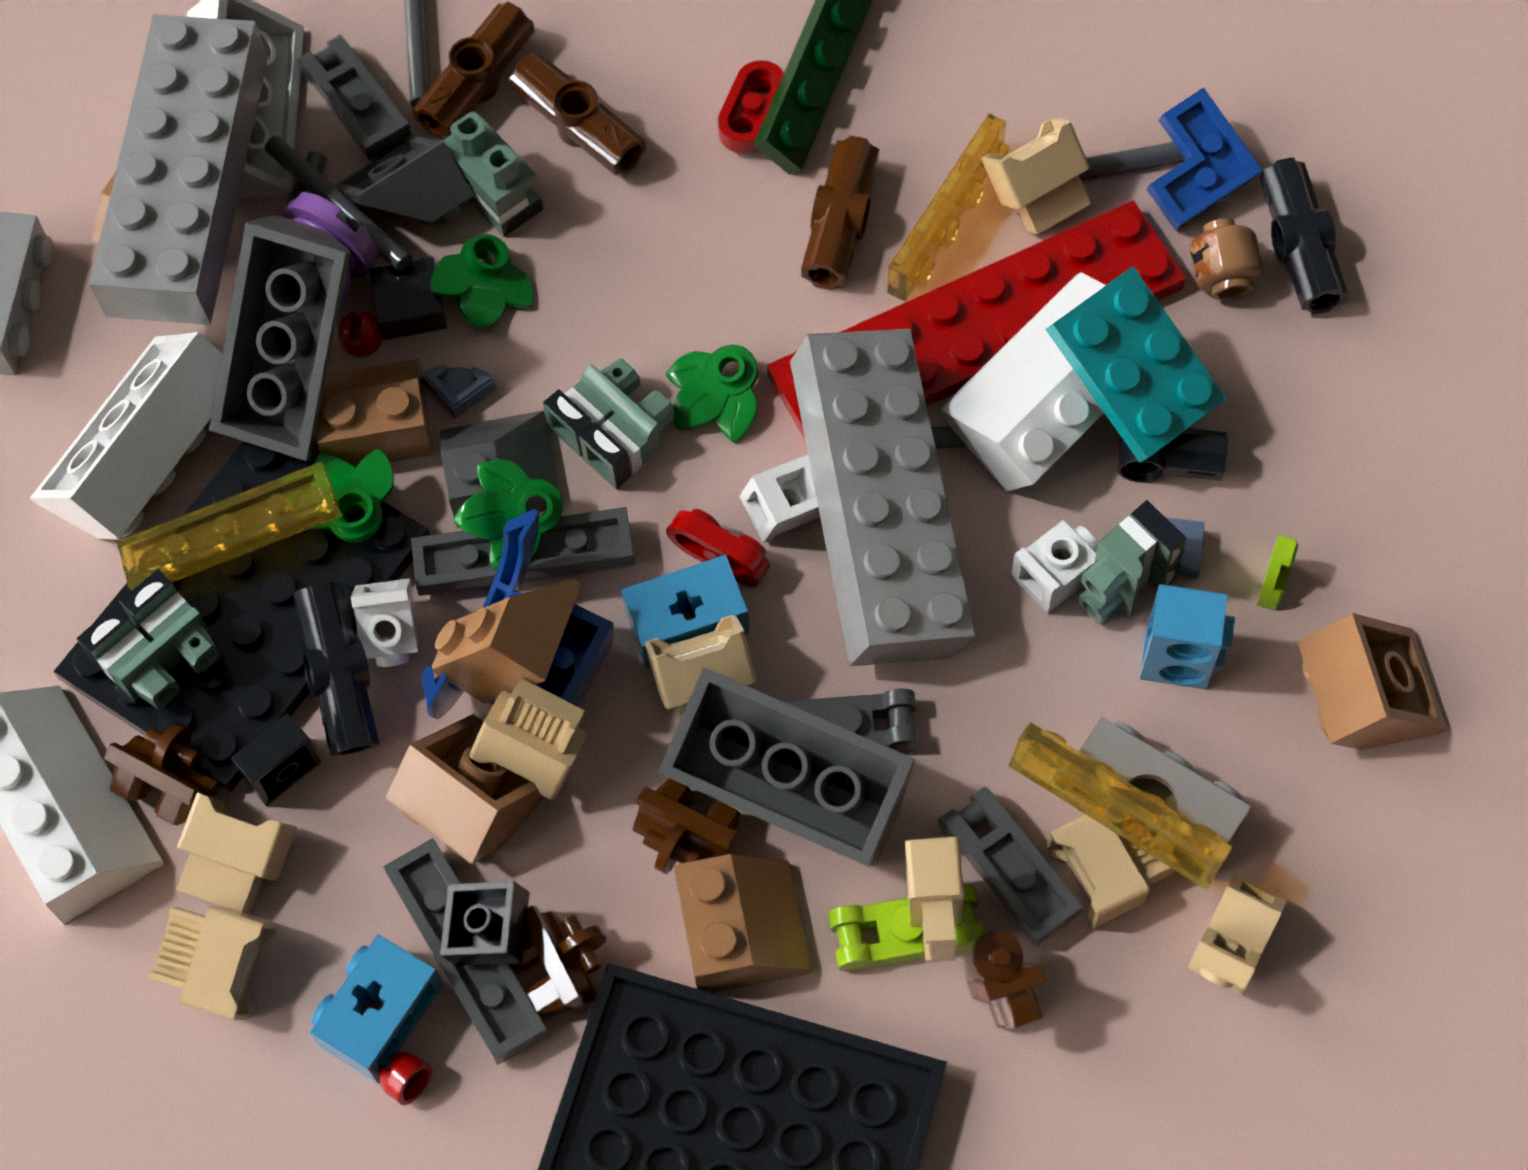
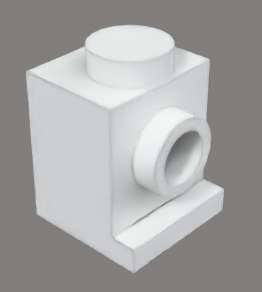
M808 454L752 476L739 496L763 543L772 540L775 535L820 518ZM786 498L790 499L794 506H790Z
M1062 520L1028 548L1022 547L1015 553L1011 577L1049 614L1084 586L1081 582L1082 574L1094 565L1098 542L1083 526H1078L1073 530ZM1059 552L1066 560H1059L1054 555Z
M410 578L355 586L351 595V602L355 612L358 637L364 647L366 658H375L378 667H391L407 663L409 661L408 653L418 652L420 645ZM380 621H389L395 626L396 633L394 635L381 636L377 633L375 625Z

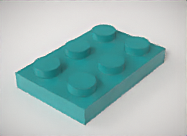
M1134 266L1045 329L1139 463L1148 459L1227 399Z

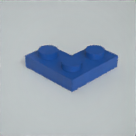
M1203 87L1162 114L1158 120L1186 160L1152 182L1146 190L1176 231L1256 178L1263 170Z

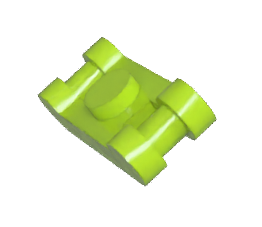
M963 885V923L954 924L956 937L955 953L972 950V946L977 938L985 933L983 924L977 923L974 907L978 905L974 885ZM908 898L863 906L844 905L834 908L827 913L830 930L838 935L840 948L835 951L839 971H856L925 958L923 927L910 926ZM876 927L879 943L864 944L860 930Z

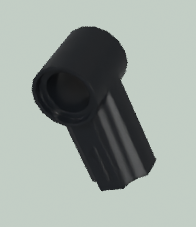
M1188 428L1140 463L1120 436L1118 474L1122 478L1138 483L1155 482L1163 479L1165 475L1222 481L1228 453L1227 432Z

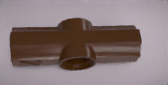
M508 1L505 4L498 3L471 37L458 40L452 45L449 51V65L412 109L414 119L424 127L427 133L440 140L443 137L447 138L451 135L450 128L452 124L470 113L477 103L485 102L496 94L499 88L498 77L535 32L533 21L524 14L520 7Z
M529 53L517 63L514 73L509 78L511 89L557 127L558 135L564 143L583 148L615 176L618 174L626 175L638 165L640 157L646 150L645 139L598 101L597 92L592 85L584 81H573L541 53L537 55Z
M849 136L845 140H837L825 186L819 185L811 215L810 228L812 231L801 267V277L809 280L814 287L832 290L836 286L845 285L857 239L862 240L871 203V195L869 194L879 161V148L870 144L866 138Z

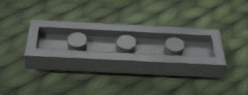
M627 507L561 516L559 522L552 529L541 533L537 551L530 560L523 581L635 565ZM464 530L411 538L415 583L418 595L491 586L497 570L493 569L490 564L489 555L492 540L473 536Z
M434 838L383 866L388 878L497 1065L549 1035L545 1025L508 964L456 966L440 956L448 885L460 884Z

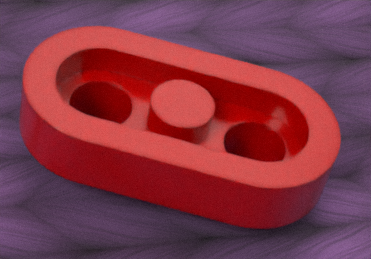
M758 60L746 64L739 70L718 116L719 139L727 149L736 153H750L758 149L754 146V142L784 74L778 65L770 61ZM764 90L768 93L765 95H759L755 92ZM743 129L750 131L748 133H737V131Z
M693 509L691 512L686 510L678 511L666 529L668 538L680 550L700 562L726 555L736 581L745 586H758L770 568L769 561L765 557L766 550L757 540L744 534H740L738 537L721 528L717 520L703 510Z

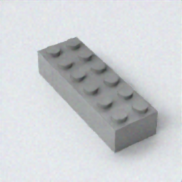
M153 14L89 283L106 317L211 325L268 60L255 21Z
M894 329L807 334L792 357L790 365L849 667L953 657L975 636L911 330Z

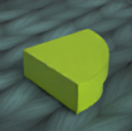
M1278 535L1268 562L1257 606L1276 610V607H1280L1289 571L1293 567L1299 546L1296 544L1297 540Z

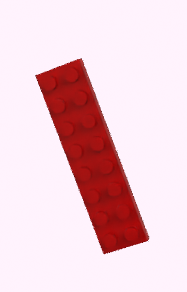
M1132 200L841 332L910 329L926 406H929L956 394L1069 281L1081 272L1107 285L1134 266L1158 301L1183 290L1186 278L1136 202ZM794 352L767 364V375L805 440L790 361L796 353Z

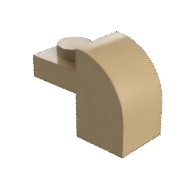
M1234 874L1190 960L1188 968L1212 983L1241 995L1252 977L1287 900Z

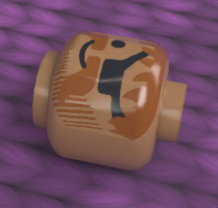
M1231 218L1217 219L1205 224L1203 227L1204 232L1198 235L1190 244V255L1198 288L1204 292L1212 293V297L1216 300L1234 299L1250 293L1254 289L1253 284L1261 278L1263 273V265L1255 232L1247 226L1235 225L1234 220Z

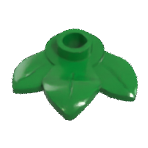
M491 234L477 235L464 243L459 254H452L441 258L431 277L432 293L441 297L458 298L459 309L464 318L479 329H486L494 325L502 315L506 304L517 308H530L533 300V287L529 277L511 264L506 244L500 238ZM479 259L485 260L488 264L483 263Z
M726 345L717 349L713 354L694 351L681 356L672 364L666 373V377L675 386L681 388L673 404L674 424L678 430L697 428L716 420L723 434L732 443L737 442L746 434L754 422L758 411V402L752 387L755 385L759 373L758 363L748 349L740 345ZM730 362L739 363V371L735 376H723L722 372L726 364Z
M380 449L369 453L356 468L340 458L320 453L317 456L312 472L313 490L303 491L291 496L288 499L291 510L296 519L306 527L311 529H331L338 538L347 542L366 540L378 531L383 520L381 504L391 493L394 485L391 464L387 456ZM355 513L365 514L359 521L347 522L349 517Z
M497 459L478 464L477 475L484 490L474 494L462 504L454 517V523L473 536L492 540L489 555L490 564L493 569L498 570L504 543L503 529L508 520L527 512L526 502L531 496L538 495L545 500L546 510L539 516V531L533 551L534 555L540 542L541 533L549 531L559 522L563 513V500L560 492L553 484L542 479H530L524 470L512 461Z

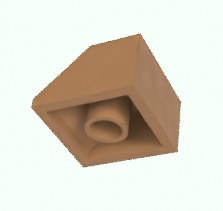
M419 359L327 374L316 429L317 445L320 452L340 458L355 468L364 457L376 449H380L387 456L389 462L433 455Z
M569 579L508 597L488 607H481L476 612L460 619L449 621L442 628L435 642V649L438 652L432 665L433 673L441 676L442 673L447 674L451 684L482 703L497 699L501 691L512 693L520 678L534 685L545 681L582 584L575 579Z
M1351 613L1298 641L1303 657L1302 671L1307 682L1313 688L1320 710L1318 714L1319 724L1324 734L1329 738L1330 744L1363 750L1436 735L1447 730L1412 628Z
M474 714L410 744L385 797L401 809L410 821L423 826L444 842L452 853L465 858L471 864L502 847L544 798L536 785L526 778L495 762L478 763L470 758V751L483 724V721Z
M728 854L673 865L697 989L715 993L812 973L789 861Z

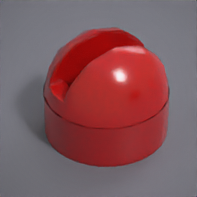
M355 311L343 317L339 325L338 334L342 347L348 354L354 357H366L379 349L382 343V335L377 320L370 313ZM361 326L360 340H353L355 327Z
M393 1053L389 1056L393 1061L390 1068L386 1069L381 1066L379 1070L380 1084L387 1095L401 1105H408L416 1100L428 1085L432 1068L425 1061L411 1053Z

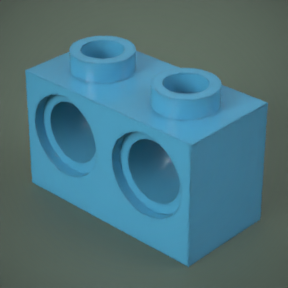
M1159 584L1145 633L1140 680L1206 690L1212 672H1222L1226 650H1230L1232 645L1235 617L1225 615L1228 595Z

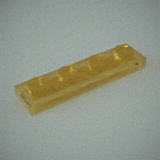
M988 113L888 267V294L906 302L916 285L922 288L927 283L935 266V259L933 258L941 247L948 249L951 246L960 228L959 218L965 209L972 211L983 194L985 188L983 181L988 173L981 158L989 153L1002 157L1008 154L1009 145L1004 143L1007 121Z
M319 462L119 540L117 545L127 585L132 591L158 568L172 583L338 518L342 514L329 472L324 464Z
M1030 722L1019 737L1008 765L1009 767L1205 890H1208L1233 848L1220 840L1219 836L1212 829L1191 822L1170 809L1168 804L1159 796L1143 792L1119 777L1112 767L1088 758L1072 748L1062 736L1055 732L1045 731Z

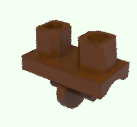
M181 723L171 725L164 733L151 727L145 734V737L140 735L134 736L123 746L116 742L111 743L104 758L106 761L116 765L110 791L125 799L137 801L146 798L150 785L158 788L162 793L154 812L157 817L172 825H180L186 822L196 793L211 797L216 796L221 782L195 766L201 754L189 747L192 731Z
M667 778L655 791L645 786L638 796L637 805H639V810L633 825V831L645 837L643 845L659 852L655 862V869L667 875L676 862L682 864L732 854L740 819L739 810L723 802L713 803L704 816L689 808L694 795L690 787Z
M532 905L528 908L523 963L513 964L518 969L527 970L542 960L549 974L527 988L528 996L536 1012L539 1015L552 1017L571 1007L589 1010L593 1006L597 993L587 974L597 971L602 966L595 951L605 943L606 935L600 926H591L583 929L576 915H571L560 923L555 912L540 913L537 906Z
M1001 930L987 931L979 936L972 946L970 955L973 968L983 979L976 978L967 982L972 999L988 1001L995 1025L998 1027L1005 1025L1006 1029H1012L1043 1018L1033 986L1046 982L1041 965L1023 963V949L1019 941L1008 932Z

